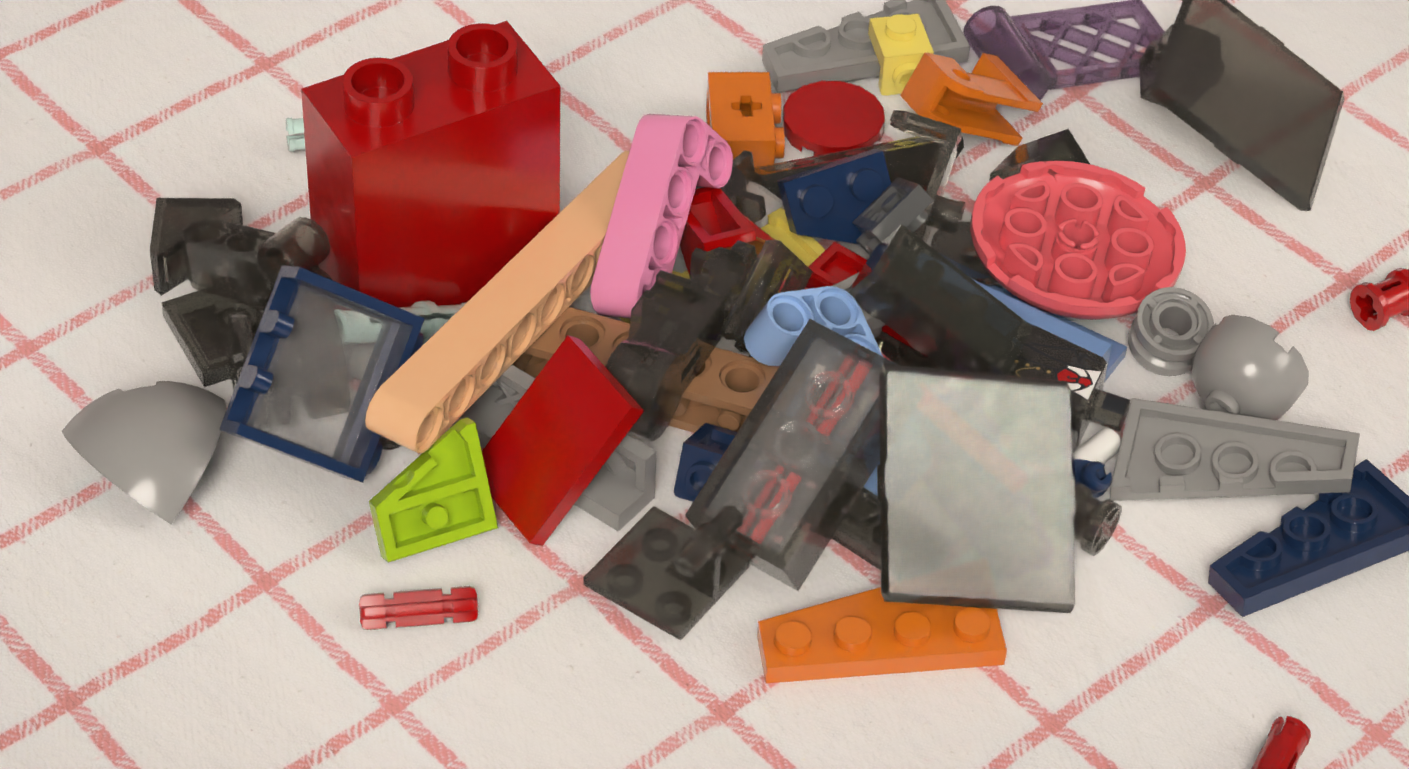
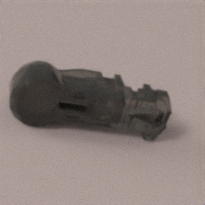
M737 240L730 250L723 247H718L711 251L695 248L691 254L689 279L660 270L656 275V282L650 291L646 290L632 308L629 337L618 344L605 366L644 410L628 433L649 441L657 440L664 433L687 387L736 316L742 318L749 307L756 281L758 261L755 246Z

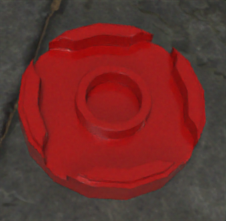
M818 81L803 85L789 95L783 106L782 123L784 135L793 147L801 152L802 146L807 150L814 151L813 157L821 160L838 161L872 150L873 144L878 140L880 142L884 134L885 115L884 107L876 96L861 86L843 81Z

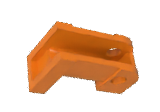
M925 52L900 95L924 121L940 130L954 134L961 132L1001 140L1005 144L1015 146L1019 145L1023 137L995 109L997 104L1038 112L1043 105L998 56L982 53L973 71L967 73L953 58Z

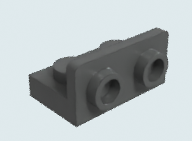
M897 177L852 222L862 233L856 239L857 243L877 263L882 262L887 268L896 264L909 270L916 262L894 239L900 233L907 237L915 232L928 218L929 214L925 209L934 199L919 184Z

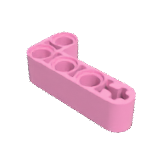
M647 114L640 119L633 137L591 284V302L597 314L651 320L660 313L696 187H724L732 174L733 155L729 144L701 118L697 116Z

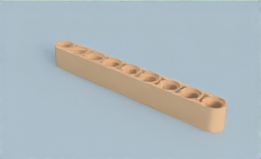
M629 150L622 152L379 387L366 411L365 424L368 430L418 454L424 453L592 284Z

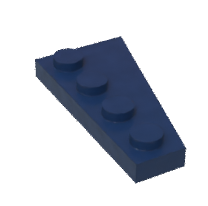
M1365 459L1354 468L1350 492L1319 493L1318 500L1304 510L1296 506L1281 516V525L1270 533L1259 531L1212 563L1209 567L1208 583L1242 617H1245L1409 551V496L1369 460Z

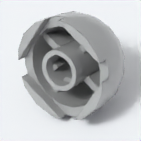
M1229 315L1225 316L1218 325L1215 323L1199 344L1193 356L1192 381L1207 410L1278 420L1293 406L1308 386L1309 371L1302 355L1294 346L1287 353L1281 345L1276 343L1274 340L1279 332L1270 325L1247 316Z

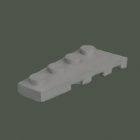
M890 0L884 3L883 11L864 17L860 12H856L842 17L841 24L832 29L826 30L821 26H816L764 44L762 62L767 72H770V79L776 92L797 90L803 85L818 81L847 82L879 76L880 64L868 35L870 18L889 17L897 14H919L936 55L953 58L957 63L968 62L970 45L946 0H912L909 2L905 0Z
M1132 398L1111 483L1110 501L1350 492L1360 433Z

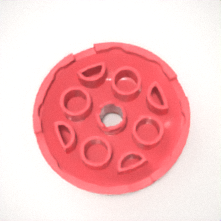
M1073 161L1032 162L1022 165L1020 173L1005 179L996 176L979 193L974 203L970 220V232L976 254L988 273L1002 287L1033 307L1055 315L1075 319L1104 320L1137 313L1141 302L1148 294L1161 288L1174 287L1184 265L1186 245L1182 229L1168 207L1160 210L1155 204L1144 197L1145 187L1112 170Z

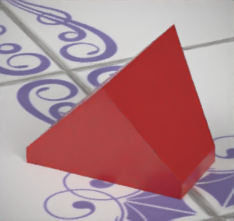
M704 187L695 189L680 242L689 277L791 253L740 212L721 188Z

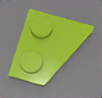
M469 417L456 422L427 451L416 458L369 501L380 554L387 562L498 528L476 423Z

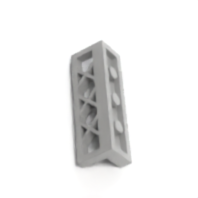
M511 365L496 380L501 389L492 384L456 422L467 417L476 423L480 446L484 449L535 378ZM627 434L574 505L616 531L621 530L655 498L656 450ZM619 453L636 463V471L625 464Z

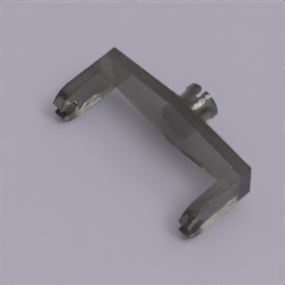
M893 110L890 118V125L904 133L943 145L926 190L934 199L925 209L929 216L912 233L906 250L915 259L919 254L922 255L932 227L949 232V234L955 236L959 228L958 221L962 220L966 203L943 197L962 140L961 128L911 112ZM870 261L875 265L881 267L882 269L897 276L898 278L904 280L905 282H908V270L902 267L900 268V270L892 267L887 268L883 264Z

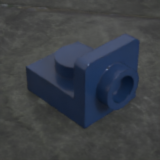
M709 423L702 425L683 443L674 486L675 496L725 511L731 505L737 476L755 460L759 439Z

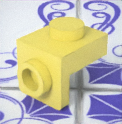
M897 14L889 17L870 18L868 35L880 64L878 83L880 93L883 96L901 94L924 53L934 54L919 14Z

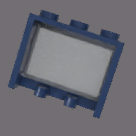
M282 266L219 430L339 475L340 477L363 483L366 473L369 474L375 469L382 453V442L379 441L380 435L366 428L365 417L369 403L379 387L422 347L423 333L420 330L425 318L304 268Z

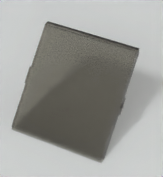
M1183 0L1150 87L1152 97L1213 143L1214 147L1237 165L1243 166L1300 211H1311L1345 100L1343 91L1284 46L1282 41L1264 27L1257 25L1228 1Z
M883 364L879 372L880 464L877 465V501H880L881 594L884 601L1071 613L1075 606L1073 513H1076L1075 478H1072L1071 391L1067 381Z

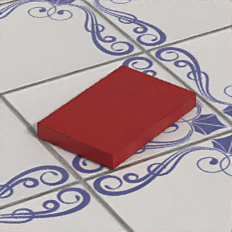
M570 335L566 336L482 450L492 499L526 540L535 545H544L644 412L643 408L581 339Z

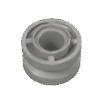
M1176 287L1155 290L1143 299L1128 333L1130 351L1140 365L1155 374L1163 376L1185 374L1192 370L1193 356L1201 341L1214 326L1212 313L1200 297L1188 290ZM1163 328L1171 329L1175 331L1179 336L1171 335L1167 333Z

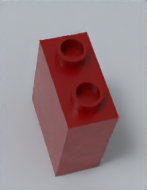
M508 21L495 25L487 23L467 25L455 31L447 41L392 59H364L350 66L344 75L301 88L314 273L398 308L411 307L418 301H432L437 306L460 305L461 303H467L560 213L561 86ZM323 299L329 307V309L331 310V312H333V310L335 309H341L343 311L350 310L336 303Z

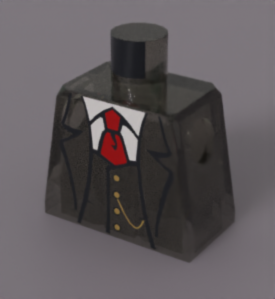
M1027 324L992 393L989 419L991 418L998 435L1011 437L1019 417L1024 414L1032 418V423L1062 433L1067 429L1077 431L1076 447H1078L1090 422L1120 432L1129 410L1130 399L1103 391L1108 365L1103 357L1037 326Z

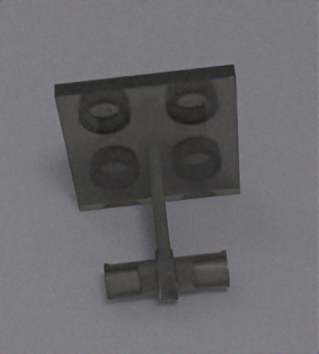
M725 505L710 523H701L694 529L653 506L583 577V585L681 641L749 568L750 559L727 547V539L737 528L743 525L744 522L742 521L744 518L738 509L731 505Z

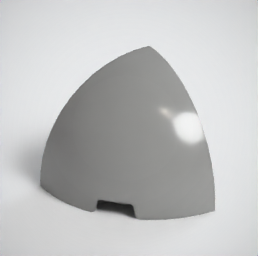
M157 381L154 386L139 387L127 391L116 389L97 398L76 414L62 430V433L71 446L104 477L145 508L169 524H172L197 486L213 455L221 435L219 428L226 413V403L223 398L197 386L180 382Z

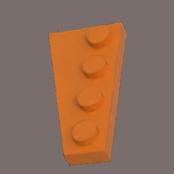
M984 558L758 621L757 630L766 684L999 666L1005 664L1007 652Z

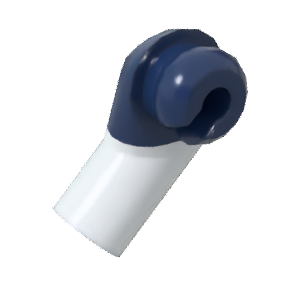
M1102 428L1068 458L1072 485L1084 497L1098 498L1107 491L1112 483V473L1110 472L1106 475L1104 466L1109 459L1119 452L1121 439L1110 428Z

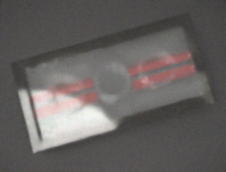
M809 319L685 514L686 518L702 538L799 591L921 396L909 370Z

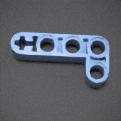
M833 286L780 292L773 295L745 331L744 342L746 349L754 359L767 366H782L803 362L819 399L822 398L846 359H851L863 365L875 375V380L837 439L863 493L872 501L880 504H893L897 502L928 467L929 457L927 449L859 304L846 290Z

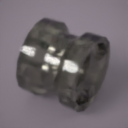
M1077 483L1067 492L1058 506L1052 520L1051 533L1062 539L1074 538L1079 541L1083 551L1095 556L1105 547L1114 533L1120 520L1122 506L1110 499L1104 501L1093 497L1090 488Z

